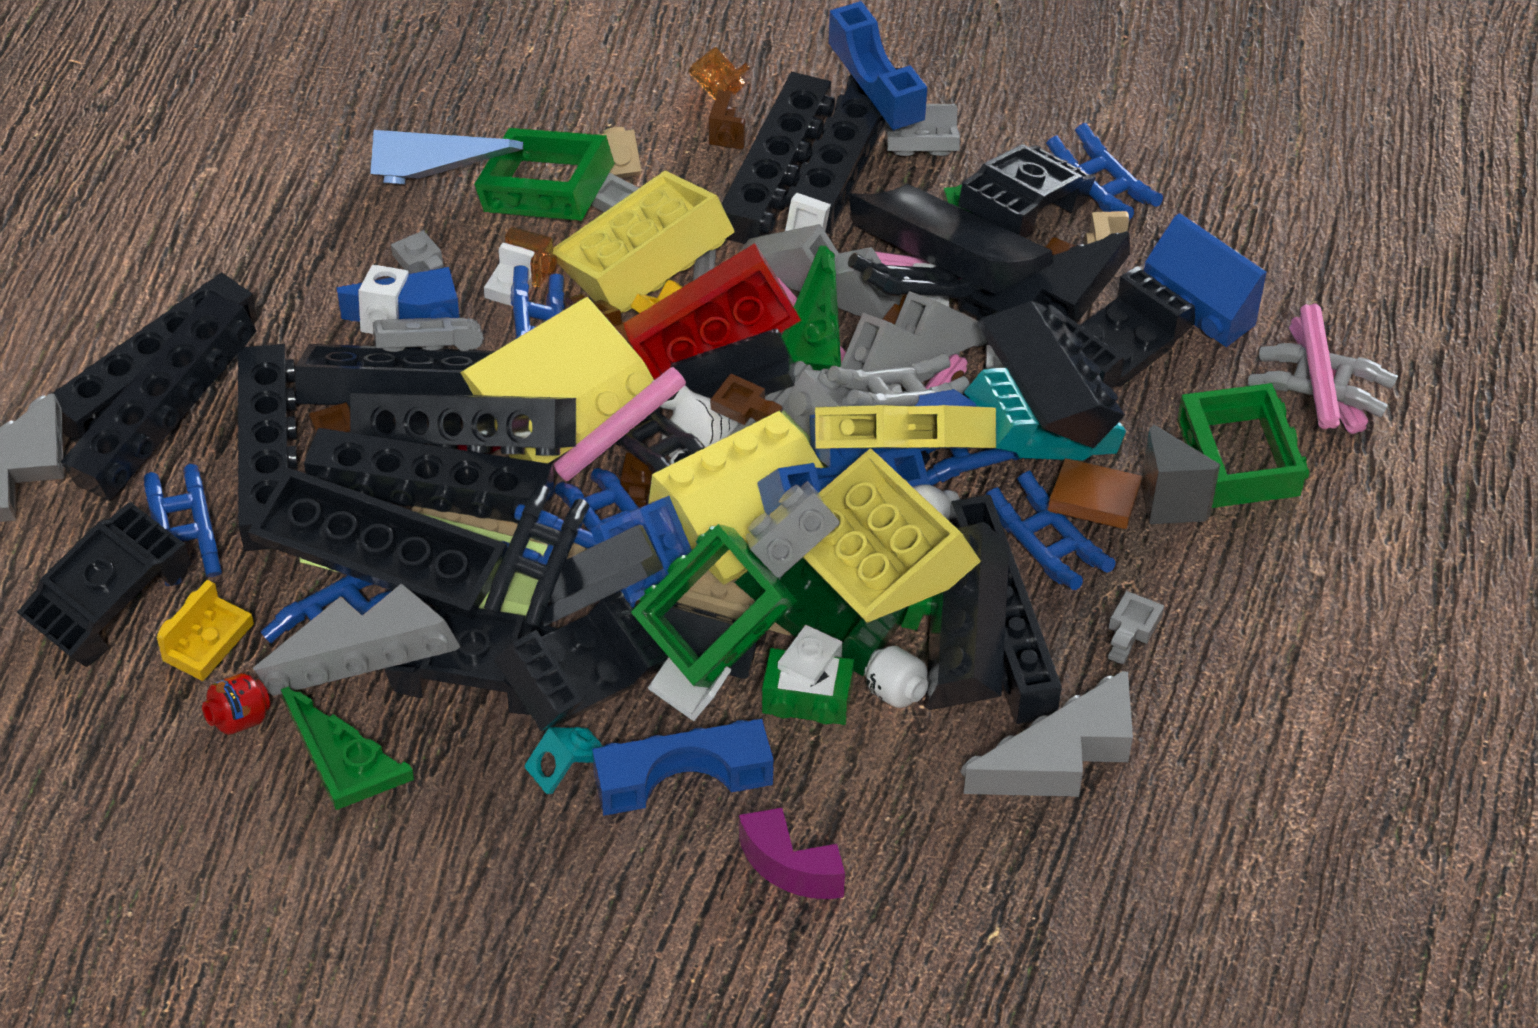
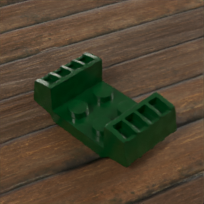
M803 557L781 577H777L796 598L797 602L775 623L794 637H797L804 626L807 625L842 641V658L854 659V672L862 677L865 675V667L868 666L874 653L886 646L901 625L907 607L867 623ZM746 568L734 582L754 601L765 592L763 587Z

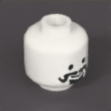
M890 646L876 651L868 666L865 667L866 685L870 693L895 708L907 707L913 702H918L927 691L928 671L925 663L898 646Z

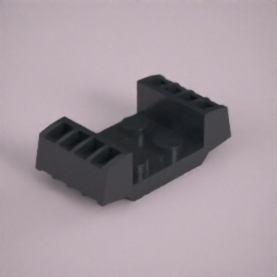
M1021 144L983 163L977 173L963 181L958 206L1026 238L1032 234L1039 209L1054 203L1073 213L1083 206L1087 201L1096 176L1093 174L1089 175L1082 171L1080 167H1074L1069 164L1067 160H1061L1054 156L1053 153L1044 151L1038 145L1028 147Z
M1137 266L1120 276L1118 296L1115 300L1081 325L1068 316L1065 317L1067 321L1064 324L1070 332L1083 343L1082 351L1087 358L1091 359L1101 371L1099 377L1104 384L1112 389L1115 386L1122 387L1168 352L1175 342L1195 325V305L1183 299L1179 294H1176Z
M130 501L109 519L99 521L40 578L37 589L17 613L67 655L83 666L88 667L109 649L98 633L156 575L172 587L191 564L186 545Z
M622 591L601 599L588 615L541 637L537 630L521 637L512 642L494 660L496 666H499L505 675L506 681L511 684L517 693L516 696L521 699L527 708V712L531 714L537 723L540 731L561 722L565 723L626 692L637 683L656 674L666 660H668L655 640L631 613L633 608L624 597Z
M429 606L445 620L460 648L455 651L385 668V673L391 687L397 693L423 699L429 680L507 692L509 713L531 715L527 712V708L521 699L516 696L517 693L511 684L506 681L505 675L499 666H496L494 660L512 642L535 630L542 637L559 628L548 625L544 626V624H540L538 628L523 622L525 615L506 612L496 613L478 608L474 617L469 619L436 606Z

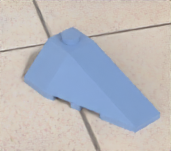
M374 130L370 174L384 176L383 183L405 185L406 178L419 179L522 150L523 142L498 138Z

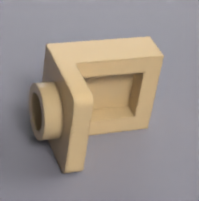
M613 127L604 130L603 134H598L606 135L615 162L610 173L619 178L641 175V165L634 130L625 131L623 127Z
M1092 212L1089 233H1085L1084 245L1104 239L1112 233L1128 231V212Z

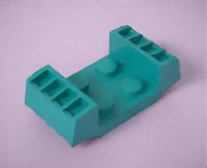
M1007 368L983 369L964 392L970 400L976 403V407L996 408V449L1016 452L1019 458L1065 460L1067 458L1083 461L1092 455L1116 454L1126 433L1125 428L1119 422L1095 448H1091L1043 429Z

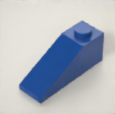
M449 267L408 274V278L398 296L399 319L460 318L458 298ZM391 277L374 281L380 285H389L396 280ZM362 283L336 287L341 319L360 322L359 289Z

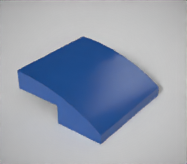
M670 496L661 498L590 529L597 545L636 525H643L664 569L620 590L629 604L641 598L645 594L644 591L650 586L658 585L669 574L667 569L673 561L680 556H687L692 551Z

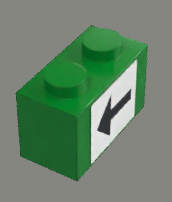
M771 648L762 688V714L774 715L778 718L791 717L812 720L821 724L834 723L846 725L853 687L854 659L834 657L816 684L811 685L779 670L778 661L787 650Z

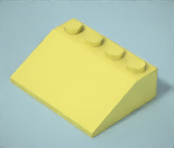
M663 171L548 252L551 258L594 301L603 300L620 309L621 313L632 309L630 306L637 293L646 295L649 292L660 289L665 285L667 279L679 271L690 268L695 263V260L707 251L720 247L725 239L735 231L717 195L668 171Z
M588 297L583 298L460 372L473 395L576 398V445L654 380L642 358ZM495 418L494 427H495V430L497 431V426H498V425H497V420H496V418ZM529 420V430H530V432H532V422H531V420ZM525 447V454L508 455L510 458L548 464L573 447L560 448V455L556 456L536 455V448Z
M778 411L652 474L648 504L670 496L692 550L698 545L696 540L699 535L704 534L709 527L716 526L717 524L734 528L748 544L745 537L750 533L748 527L757 517L765 513L757 482L778 468L814 463L817 468L824 467L805 435ZM728 550L709 571L725 585L738 578L745 567Z
M871 448L819 492L823 503L839 519V525L803 556L804 560L867 623L949 590L981 562L963 534Z

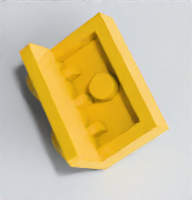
M206 580L197 591H193L187 597L185 604L172 619L166 620L160 627L157 641L162 660L204 681L254 625L252 614L219 598L215 583Z

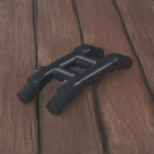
M853 253L848 259V266L860 272L863 280L876 286L879 291L891 296L908 294L910 291L919 295L948 296L953 299H961L983 289L963 278L959 279L960 277L938 266L932 268L885 265L883 263H875L857 253Z
M658 408L642 420V424L630 430L615 442L616 445L622 446L648 466L652 473L670 466L671 464L665 456L679 448L688 456L706 448L692 433H687L664 416ZM659 431L666 436L665 439L651 447L642 443Z
M544 485L536 486L533 494L529 497L504 558L495 574L484 605L485 609L500 613L515 572L539 580L523 621L538 628L573 542L589 510V504L585 500L577 499L568 511L560 531L538 523L550 496L549 488ZM530 538L554 546L546 565L522 557Z

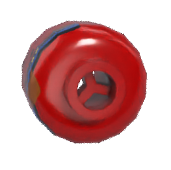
M240 673L211 684L206 693V701L202 704V711L205 720L210 726L215 725L220 732L232 735L261 724L265 718L266 711L269 710L270 700L268 692L260 680H254L252 676Z

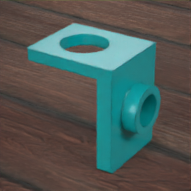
M549 727L524 767L546 794H553L573 762L593 763L592 749L604 746L588 728ZM547 752H550L556 761L555 771L550 777L545 776L541 769L542 757Z

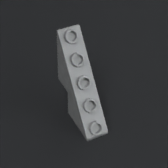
M820 224L751 238L739 251L741 252L755 243L776 277L780 278L787 287L800 292L819 246H827L835 254L838 308L860 317L862 313H866L883 319L894 304H900L903 295L891 296L879 291L876 286L863 280L860 272L848 266V259L853 253H857L875 263H882L872 247L838 253Z
M909 291L895 325L872 315L862 313L840 367L863 371L905 367L925 359H932L942 353H945L948 358L953 354L960 355V351L972 346L985 345L988 341L978 327L977 320L936 300ZM868 387L859 390L862 392H871V390Z
M55 394L38 397L29 405L26 413L17 420L6 422L0 427V522L16 521L15 483L64 479V466L61 463L63 459L62 408Z
M400 584L363 615L356 611L342 597H339L253 667V670L264 684L267 692L275 696L280 695L281 689L288 686L291 690L295 691L455 651L460 648V645L445 620L403 584Z
M1122 671L1114 677L1111 675L1105 677L1091 691L1082 696L1076 695L1070 698L1058 711L1049 716H1040L1028 729L1016 736H1007L1000 741L995 749L981 757L974 756L969 759L961 769V774L965 777L964 794L1079 797L1083 775L1082 761L1128 762L1133 739L1128 672Z

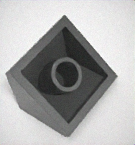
M1156 425L1149 429L1141 475L1143 476L1141 486L1149 524L1205 522L1211 514L1220 464Z

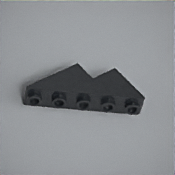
M1127 231L1112 233L1104 239L1086 245H1076L1068 251L1052 255L1053 264L997 294L982 289L974 292L973 295L958 299L959 311L979 321L983 317L1033 301L1044 307L1054 306L1065 317L1068 316L1078 323L1130 255V233Z

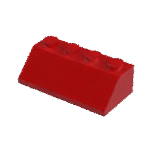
M754 243L629 319L623 325L630 344L642 358L653 378L657 379L674 362L772 329H778L781 333L801 321L773 270Z

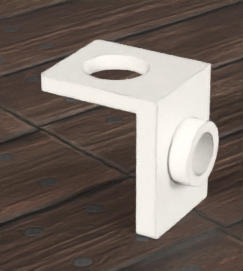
M379 265L371 266L359 289L361 332L373 334V322L375 320L399 319L398 296L408 278V270ZM389 276L396 281L389 285H380L374 280L378 277Z
M805 625L778 661V669L811 685H815L834 657L842 658V641Z
M668 657V660L658 671L648 689L692 721H695L714 698L731 672V669L726 666L709 688L696 687L689 682Z

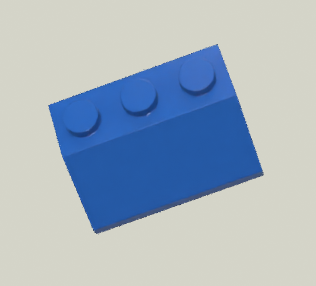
M1181 213L1177 214L1145 261L1144 272L1153 276L1157 281L1166 285L1189 303L1195 305V326L1204 331L1207 336L1228 347L1256 325L1267 272Z

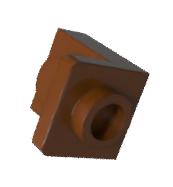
M718 90L709 116V145L743 149L745 145V119L737 117L738 108L732 107L731 91Z

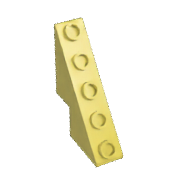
M948 405L815 407L816 449L996 448V408Z

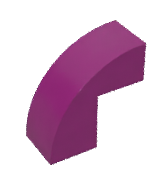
M782 808L739 815V842L741 848L753 868L767 881L787 892L803 897L816 899L844 898L845 871L837 844L793 851Z

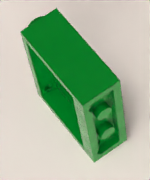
M508 128L502 139L523 142V149L490 158L474 185L484 212L582 221L615 162L606 135ZM521 161L578 165L569 182L512 177Z
M1272 383L1181 395L1177 422L1184 442L1220 464L1212 508L1301 496L1304 480L1309 478L1307 458L1301 456L1299 452L1296 430L1294 427H1289L1286 419L1285 403L1281 401V398H1278ZM1259 419L1277 468L1227 475L1209 426Z
M720 524L711 526L707 532L700 534L696 540L698 545L687 556H680L673 561L667 569L669 574L658 585L655 584L644 591L645 594L638 599L640 603L631 611L633 616L693 686L709 688L726 666L730 668L797 602L796 598L750 550L749 545L732 527ZM730 550L763 587L765 592L699 657L664 617V614Z

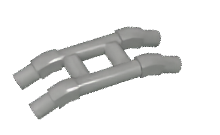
M1279 343L1277 346H1263L1260 348L1259 357L1262 362H1293L1298 365L1294 375L1285 371L1251 374L1248 378L1249 386L1272 383L1275 390L1286 392L1290 390L1313 395L1311 379H1309L1310 372L1306 349L1302 345ZM1329 353L1331 367L1333 370H1337L1334 376L1337 401L1344 402L1345 405L1353 406L1361 411L1365 410L1381 418L1387 408V404L1372 397L1371 393L1361 388L1349 386L1350 377L1354 374V376L1362 377L1370 382L1374 381L1388 389H1392L1398 376L1381 368L1380 364L1372 360L1360 357L1356 359Z
M945 353L929 360L925 359L919 363L909 364V366L863 371L832 366L827 374L830 381L851 389L847 395V401L853 406H914L919 401V395L952 389L963 394L970 385L968 379L962 376L952 382H945L939 386L929 387V389L924 387L921 382L934 377V374L951 366L950 360ZM901 383L908 392L894 393L887 384ZM868 387L873 393L862 392L859 390Z

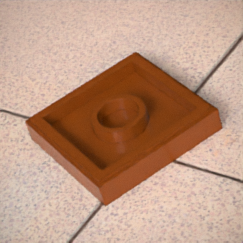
M1065 458L1050 497L1048 511L1127 529L1143 476Z

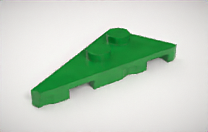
M820 245L794 305L801 321L784 330L782 334L794 364L797 361H802L806 365H810L813 370L818 371L822 369L829 370L832 366H841L835 254L827 246Z
M289 686L281 689L284 704L335 810L414 780L413 770L406 762L399 764L383 753L382 746L371 739L363 738L358 730L334 714L329 717L315 708L313 701L301 692H295Z

